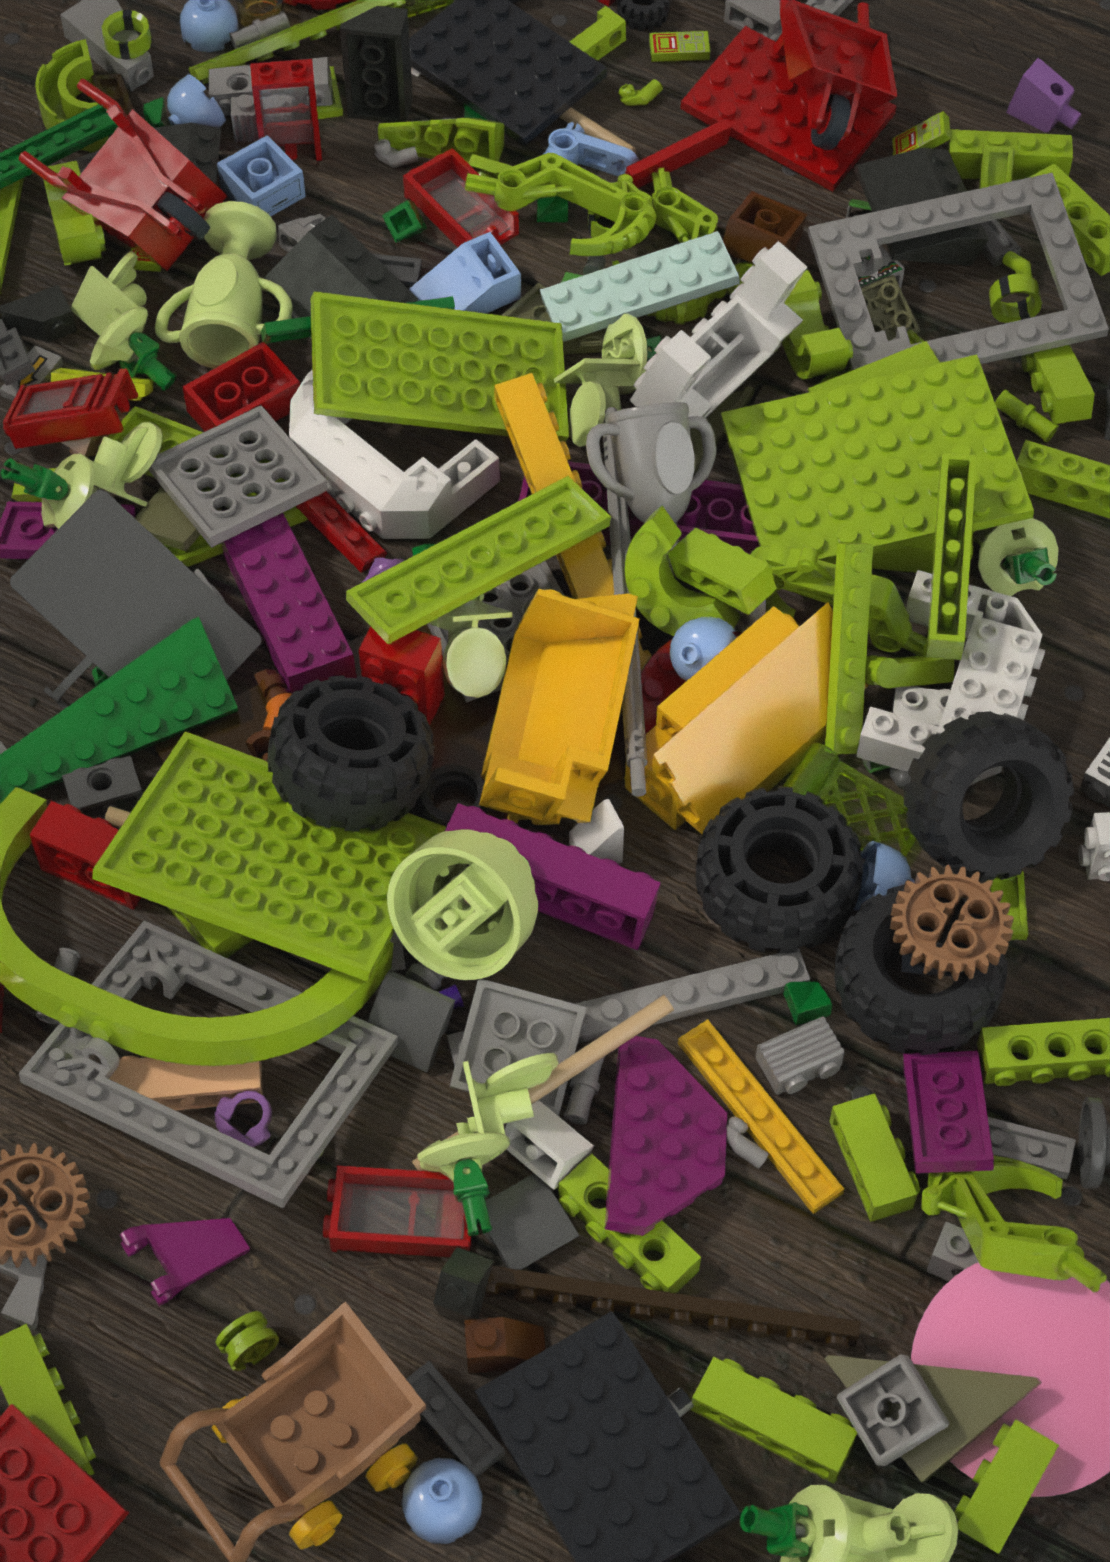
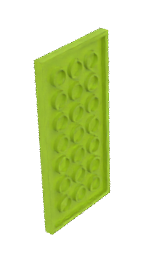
M313 292L311 296L314 414L509 436L494 400V385L532 373L536 384H543L547 395V402H544L548 413L553 411L557 419L559 431H556L559 441L566 442L569 438L566 384L554 383V378L565 372L562 323Z

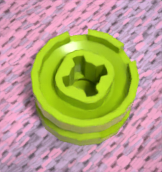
M260 1311L250 1312L239 1317L229 1324L216 1339V1346L222 1354L228 1355L227 1361L233 1371L245 1370L246 1366L244 1364L252 1362L253 1365L257 1364L268 1356L279 1342L276 1332L271 1328H267V1319Z

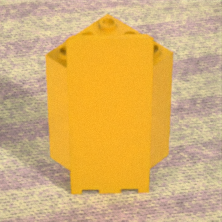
M538 589L514 631L481 773V778L485 781L479 803L480 806L508 813L507 819L518 824L519 820L525 819L532 820L534 825L560 824L561 817L573 819L577 823L591 821L598 783L604 777L609 767L640 619L634 617L638 596L626 593L572 599L563 596L556 590Z
M829 602L801 626L797 625L792 616L786 613L783 614L773 606L657 706L656 726L646 734L648 760L647 765L644 767L646 794L635 797L674 830L687 821L703 834L709 820H714L716 815H719L721 807L736 797L741 800L744 799L746 793L764 787L766 792H768L826 740L833 609ZM626 765L625 788L632 793L630 768Z

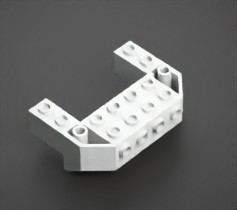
M779 241L769 250L764 247L752 260L755 266L750 267L742 276L741 281L743 283L731 294V300L728 303L724 300L720 302L711 313L712 318L709 321L703 318L692 330L693 335L691 337L681 330L672 339L666 336L654 350L657 354L644 366L646 371L633 385L636 391L630 401L636 407L684 402L689 407L688 417L699 416L706 419L779 349L781 342L801 324L803 320L784 302L808 267Z
M313 370L307 374L291 399L289 438L327 480V492L347 513L351 512L356 516L366 530L374 531L382 539H430L500 482L499 457L476 439L439 469L422 457L403 472L345 425L351 418L314 414Z
M917 571L906 607L910 618L909 622L927 627L932 574ZM969 585L965 638L968 639L939 726L870 707L860 735L856 757L908 771L913 758L919 759L925 750L922 744L932 734L940 735L945 731L943 728L945 724L959 717L968 719L969 715L976 712L991 711L1001 715L1006 713L1024 720L1028 705L1022 704L1024 696H1032L1037 677L1031 676L1033 668L1040 670L1045 650L1039 648L1042 633L1018 598ZM1002 766L984 771L970 785L1000 773Z

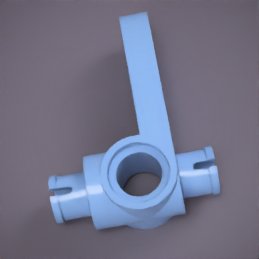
M573 122L568 123L566 128L557 129L550 134L548 148L544 153H555L576 165L582 164L615 176L625 174L627 166L639 161L637 155L632 150L586 135L584 129L579 124L572 130L574 127Z

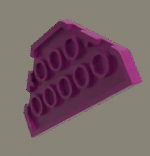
M635 1036L618 1047L604 1229L640 1236L654 1229L655 1225L667 1216L672 1217L692 1204L695 1198L705 1191H711L721 1185L725 1177L727 1112L657 1039Z

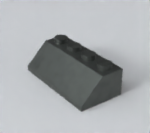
M376 6L342 23L340 26L348 118L389 123L407 122L413 100L408 9Z

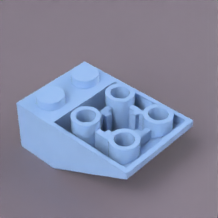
M488 232L461 244L409 288V291L418 298V301L453 296L454 310L487 314L521 298V273L492 233Z

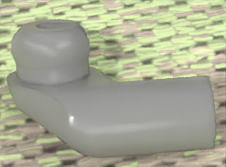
M381 139L375 143L374 148L377 159L392 168L419 161L415 146L397 151L390 146V142L386 139Z
M735 1116L731 1117L726 1126L727 1143L738 1156L756 1168H760L769 1153L743 1136L748 1129L747 1124L743 1120Z

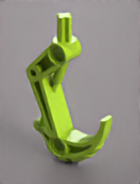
M546 153L505 169L499 173L498 179L469 173L466 178V191L493 195L498 207L506 211H515L539 198L555 197L557 195L615 222L607 232L589 239L572 238L570 255L602 256L618 253L623 249H629L635 246L636 243L644 240L656 222L652 197L634 186L631 176L628 174L619 175L617 182L609 183L555 153Z
M658 168V172L652 173L655 191L652 194V204L656 213V225L672 232L680 243L717 232L718 216L716 213L672 187L669 171L665 172L664 168ZM619 260L612 261V266L619 264ZM727 288L647 314V316H655L656 320L665 323L670 320L674 321L675 324L685 325L686 322L695 320L698 317L704 318L708 305L715 298L724 297L727 293Z
M771 543L768 546L757 547L750 554L757 559L762 558L766 560L773 569L772 575L777 589L766 598V612L775 606L783 614L786 613L794 617L796 610L787 605L777 593L781 589L824 603L829 602L830 605H833L836 564L817 560L819 553L814 547L808 546L801 549ZM872 574L868 625L872 644L885 652H897L903 647L917 656L923 655V645H927V638L912 630L909 615L895 584L887 578Z
M993 1155V1171L928 1173V1187L922 1192L921 1209L927 1215H938L941 1211L957 1215L974 1254L983 1268L1051 1280H1067L1073 1277L1092 1292L1099 1291L1100 1284L1106 1282L1107 1275L1084 1259V1251L1078 1246V1236L1074 1231L1059 1226L1006 1222L986 1195L1004 1189H1029L1057 1199L1062 1195L1063 1180L1029 1163Z

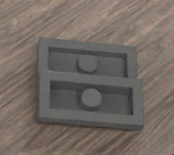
M389 970L374 1002L368 1023L398 1036V1044L390 1056L427 1073L434 1065L441 1036L448 1029L455 1000Z
M535 1173L486 1200L493 1230L485 1233V1236L489 1243L492 1242L506 1268L522 1270L579 1236L551 1189Z

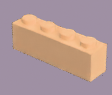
M129 1055L119 1058V1067L109 1078L175 1111L217 1107L221 1098L228 1097L232 1099L238 1093L244 1091H256L263 1095L261 1061L238 1065L200 1066L164 1062L148 1057L139 1058ZM245 1099L242 1100L239 1104H250L259 1102L254 1099Z

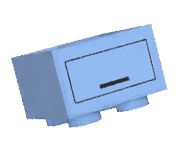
M268 135L217 163L221 190L232 201L245 202L257 206L268 213L270 217L306 197L303 171Z

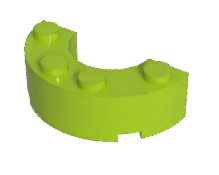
M86 39L70 43L58 49L52 54L53 59L47 65L42 64L38 71L35 88L42 120L46 129L98 104L97 102L88 103L76 99V96L82 93L77 89V83L81 79H86L91 83V76L94 75ZM109 136L80 150L91 153L98 151L107 142Z
M77 161L48 166L56 173H59L61 167L64 166L72 169L78 176L81 174ZM43 179L64 265L102 258L101 252L106 251L102 226L94 223L92 214L82 216L72 209L62 199L67 191L56 188Z
M808 270L804 272L784 302L803 321L782 341L793 371L803 380L841 372L846 368L848 359L853 358L851 341L844 338L840 328L829 330V327L824 325L819 300L822 299L821 287L818 281L814 282Z
M663 506L659 507L649 516L632 539L625 559L626 584L629 594L638 596L637 609L655 627L672 636L686 622L708 616L721 618L734 629L741 618L734 607L707 593H696L684 588L674 578L669 567V556L667 553L682 532Z

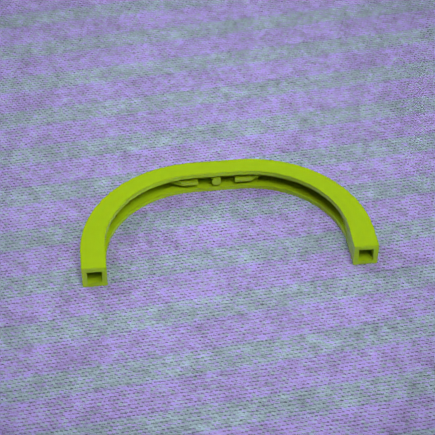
M15 787L0 804V983L30 1007L59 1021L66 1027L76 1028L91 1035L93 1038H101L124 1050L164 1062L200 1066L251 1063L288 1054L308 1046L336 1030L365 1005L385 978L386 973L392 968L394 943L389 941L368 982L331 969L322 979L303 993L278 1005L252 1013L227 1017H189L169 1014L133 1003L51 966L34 954L15 934L2 907L3 892L15 863L32 843L29 834L46 810L47 800Z

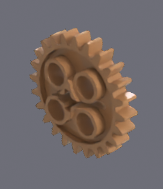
M946 865L944 874L941 875L934 867H931L929 878L918 872L915 883L907 880L904 892L898 891L896 904H893L891 915L894 917H892L890 929L896 930L893 941L895 943H903L900 950L901 955L913 954L910 962L911 966L920 962L925 964L924 974L929 973L932 968L937 969L938 979H942L945 972L948 971L951 972L954 981L958 980L961 971H964L969 979H973L975 968L985 974L987 973L989 963L997 965L1000 960V954H1006L1008 942L1011 941L1013 930L1010 928L1012 927L1014 917L1007 915L1011 905L1006 902L1000 903L1003 891L991 892L993 883L991 879L983 884L978 882L980 872L974 873L971 878L966 877L965 867H961L958 875L952 873L949 865ZM943 897L949 900L950 902L942 903L939 902L936 898ZM962 898H966L967 901L960 910L958 920L954 921L944 945L941 948L937 947L936 944L943 936L945 925H948L952 920L958 903ZM970 914H979L984 919H975ZM920 926H928L932 928L934 931H923L922 929H920ZM961 942L967 945L968 948L962 949L955 946L953 943Z
M35 1143L32 1144L29 1153H24L19 1144L16 1146L15 1155L10 1156L5 1149H2V1160L0 1161V1199H7V1202L0 1207V1264L4 1265L9 1257H12L16 1268H19L23 1258H28L32 1267H35L37 1256L43 1255L50 1262L52 1261L51 1250L56 1248L64 1254L66 1250L63 1241L65 1239L73 1242L78 1240L73 1228L83 1229L86 1226L83 1218L79 1216L90 1213L88 1204L83 1202L90 1199L88 1189L82 1188L87 1184L83 1174H77L79 1169L75 1162L67 1164L68 1159L64 1152L54 1158L51 1146H48L40 1154ZM30 1175L39 1176L31 1184H22L23 1180ZM7 1181L13 1183L28 1205H33L37 1216L48 1225L46 1229H41L24 1205L19 1204L16 1195L5 1185ZM52 1202L62 1203L55 1211H45V1208ZM30 1226L26 1234L21 1236L13 1235L17 1228Z

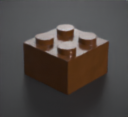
M751 191L729 218L723 238L724 245L728 253L733 257L744 259L751 263L764 247L769 250L778 241L793 253L799 245L808 214Z

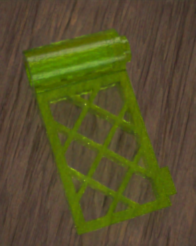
M813 743L809 746L783 785V787H793V792L806 795V792L809 791L820 796L823 799V804L836 802L838 811L847 819V826H850L852 822L867 820L871 834L865 836L857 835L861 844V850L871 841L881 843V840L897 838L901 848L900 853L906 857L917 840L909 828L901 829L897 814H903L908 811V808L904 805V797L841 762L838 755L823 744ZM843 775L852 780L857 791L840 794L837 785L840 776ZM880 796L885 799L887 808L871 811L867 797ZM860 798L864 813L847 815L843 801ZM890 816L894 830L878 833L874 819ZM904 836H909L907 841H905Z

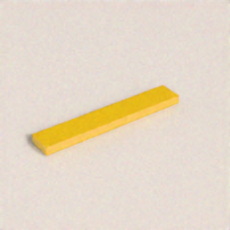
M708 1019L678 1038V1045L735 1117L740 1118L747 1124V1132L759 1147L769 1153L767 1157L812 1214L844 1193L843 1186Z

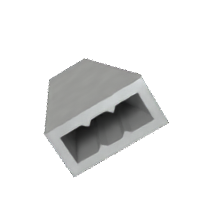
M82 0L61 13L64 36L72 43L86 39L90 58L109 74H121L127 89L133 91L154 77L151 56L148 51L137 58L125 60L110 55L105 49L101 26L110 14L123 10L117 0ZM123 30L116 33L112 38L116 41L128 42L137 39L139 36L135 30Z

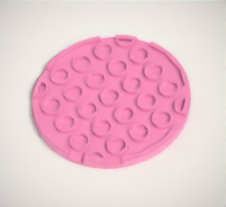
M979 1262L953 1277L937 1293L923 1314L913 1341L911 1352L913 1364L1037 1377L1042 1383L951 1459L950 1462L973 1479L983 1459L992 1462L999 1448L992 1443L1003 1423L1011 1427L1015 1419L1059 1444L1031 1497H1050L1066 1494L1096 1482L1109 1473L1110 1282L1106 1280V1282L1100 1284L1099 1291L1092 1292L1073 1277L1067 1280H1051L985 1269Z

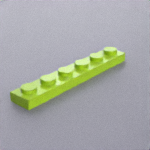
M837 543L825 753L833 755L857 754L862 732L873 544Z

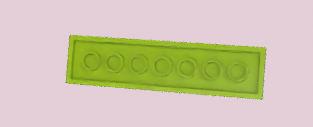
M567 476L347 590L346 601L387 644H390L609 527L611 516Z

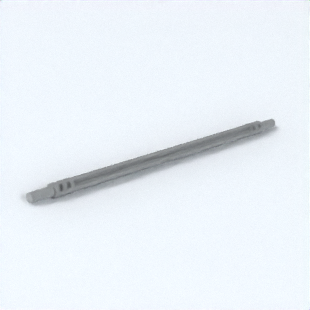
M609 407L606 409L605 423H607L606 415L618 411L616 408ZM603 435L605 467L619 483L610 435ZM607 489L608 513L611 516L609 527L614 595L626 594L629 591L625 579V559L631 543L628 504L625 498ZM637 630L622 701L626 765L630 768L632 795L640 797L646 794L644 767L647 765L648 760Z

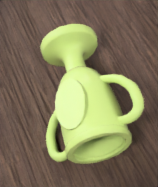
M227 201L219 203L206 212L204 220L209 224L210 229L204 236V239L212 249L221 255L210 260L201 269L193 285L175 293L162 306L155 322L156 336L161 341L167 343L180 342L181 348L189 358L200 365L212 369L259 344V337L264 325L261 324L263 310L262 290L273 294L280 303L279 318L276 321L292 319L293 303L289 295L280 285L260 278L257 270L249 261L262 257L271 251L277 238L276 224L268 213L257 206L245 202ZM189 299L182 329L168 331L170 316L182 303Z

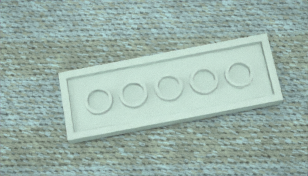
M717 231L541 289L540 293L551 322L562 323L563 342L607 328L609 324H613L620 319L623 314H630L638 318L740 284L737 270Z

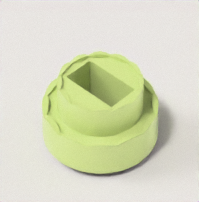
M474 830L445 831L433 836L399 864L391 877L388 887V912L392 926L401 943L424 966L438 974L454 979H482L500 971L531 935L538 914L535 882L531 874L530 865L525 857L517 851L511 842L497 838L490 833H480Z

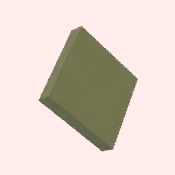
M894 275L861 288L875 332L885 330L887 340L890 341L896 337L897 327L905 326L909 338L921 331Z
M163 487L159 489L147 503V506L135 517L162 544L183 551H187L200 536L198 530Z

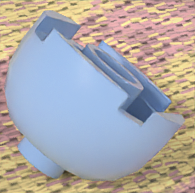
M189 0L185 3L180 14L182 39L185 43L186 41L191 43V47L196 51L215 52L225 49L224 44L231 40L229 33L239 30L235 8L228 0Z
M188 74L171 88L167 97V108L171 114L168 117V121L171 125L196 123L220 128L226 119L215 98L209 99L203 92L206 90V87L195 77Z
M709 616L693 619L683 624L676 631L670 645L671 663L679 677L685 681L689 680L736 639L733 634L735 632L733 627L721 618Z
M871 841L865 846L861 852L862 859H865L862 883L857 903L853 909L859 911L861 904L872 896L878 894L884 896L887 894L888 889L905 885L907 880L915 883L914 879L911 878V870L907 858L903 854L886 844Z
M435 1458L423 1462L411 1472L403 1488L402 1510L407 1523L418 1537L430 1543L449 1544L455 1542V1539L462 1537L466 1533H470L475 1528L482 1513L483 1497L477 1478L466 1465L454 1459Z

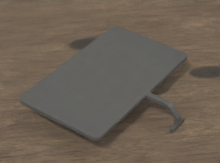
M104 490L95 491L10 579L11 587L86 656L54 692L48 687L43 690L63 709L67 708L68 705L61 700V697L92 663L108 677H111L190 620L197 617L201 620L226 680L261 644V636Z

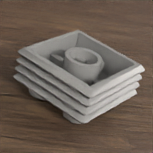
M903 1354L898 1355L837 1395L843 1410L878 1466L888 1465L949 1425L947 1418L910 1357ZM889 1400L892 1403H900L901 1409L898 1411L900 1417L897 1420L892 1417L886 1418L885 1413L889 1410L887 1404Z

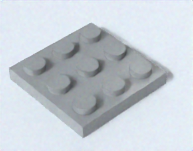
M478 979L449 1088L469 1093L463 1062L465 1061L469 1062L471 1076L477 1083H486V1080L495 1072L534 1055L555 1053L558 1057V1064L575 1054L587 1007L492 981ZM567 1082L538 1100L557 1116L560 1113Z

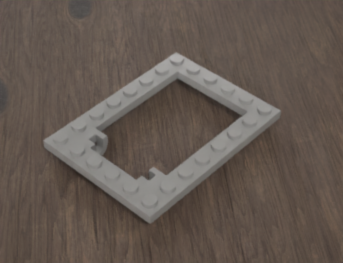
M1053 173L808 226V235L837 328H840L844 338L849 339L852 344L853 358L848 359L851 371L920 344L910 343L905 326L897 327L896 337L890 341L887 340L885 330L879 332L874 330L857 276H870L883 265L879 245L1028 212L1031 214L1064 310L929 340L927 343L941 363L977 354L980 364H985L1107 336L1109 328ZM871 256L867 262L862 263L861 258Z
M146 921L141 923L92 983L96 987L130 1001L141 986L152 990L159 980L163 983L164 996L172 999L183 984L187 982L250 1012L270 1008L302 993ZM352 1016L336 1030L315 1041L341 1053V1056L270 1155L110 1080L109 1078L119 1067V1057L114 1048L101 1038H93L85 1032L73 1027H66L59 1023L19 1072V1078L21 1083L272 1204L284 1208L396 1048L398 1036ZM97 1057L100 1058L101 1064L95 1062V1060L97 1059Z

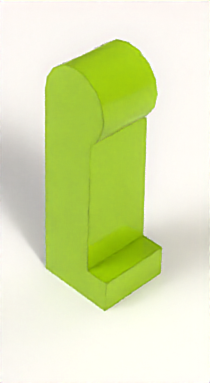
M604 6L597 12V21L572 39L570 43L598 61L626 41V20L607 6Z
M923 645V655L887 658L870 655L866 658L865 683L868 685H879L883 688H897L953 682L954 659L926 657L927 645Z

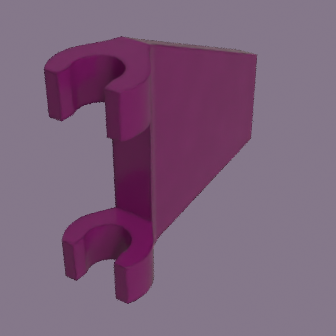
M231 1218L144 1224L131 1227L120 1234L123 1241L120 1244L128 1257L138 1253L149 1244L168 1274L150 1283L153 1288L151 1294L159 1306L170 1301L185 1287L250 1251V1247Z

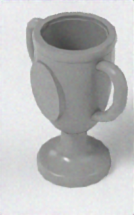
M687 403L651 404L611 412L606 415L607 423L592 427L587 434L586 449L592 471L605 488L625 498L633 514L643 523L656 509L663 506L676 524L689 505L692 491L708 478L714 464L716 442L712 426L705 418L699 416L688 417L689 407ZM690 428H696L700 431L703 445L702 461L694 476L695 455ZM603 435H610L619 483L611 476L602 462L599 442ZM679 538L675 542L673 547H675L679 543ZM669 559V567H670V569H671L673 575L675 576V573H674V571H673V568H672V565H671V562H670V559Z

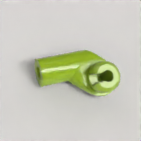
M655 79L650 81L642 90L635 91L632 84H625L619 89L620 100L626 106L647 105L662 92L663 87Z
M1008 251L1004 255V265L1014 270L1016 274H1025L1032 277L1031 264L1028 260L1013 251Z

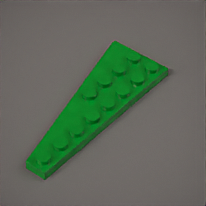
M197 617L190 620L1 753L0 804L15 787L33 794L63 782L62 775L69 774L78 768H89L106 763L113 758H123L238 712V706L200 618Z

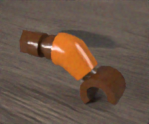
M264 669L254 674L267 702V716L263 730L254 733L245 742L250 754L257 757L263 751H268L274 717H278L280 706L292 695L287 689L283 676L277 674L276 670ZM268 753L263 755L262 760L268 762Z

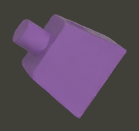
M1039 58L1023 74L1006 111L1009 115L1043 132H1049L1058 121L1072 129L1082 113L1068 105L1075 91L1073 86Z

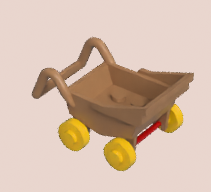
M346 1301L283 1358L262 1373L261 1376L266 1381L263 1385L246 1397L228 1402L222 1408L202 1410L187 1416L175 1426L168 1438L160 1458V1466L229 1562H246L257 1538L272 1526L290 1522L294 1519L297 1522L290 1530L289 1535L299 1549H306L314 1544L315 1546L323 1544L335 1533L334 1528L342 1519V1514L332 1501L321 1503L322 1501L346 1487L370 1465L372 1466L366 1474V1479L376 1492L383 1491L389 1487L396 1488L409 1478L410 1470L418 1460V1457L408 1444H401L393 1449L392 1446L421 1421L420 1414L426 1410V1404ZM212 1426L211 1428L219 1440L230 1445L275 1507L253 1518L242 1530L235 1546L176 1466L186 1439L203 1427Z

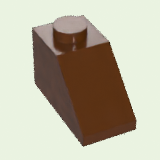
M506 1317L464 1320L468 1374L508 1371L545 1350L544 1329L541 1326Z

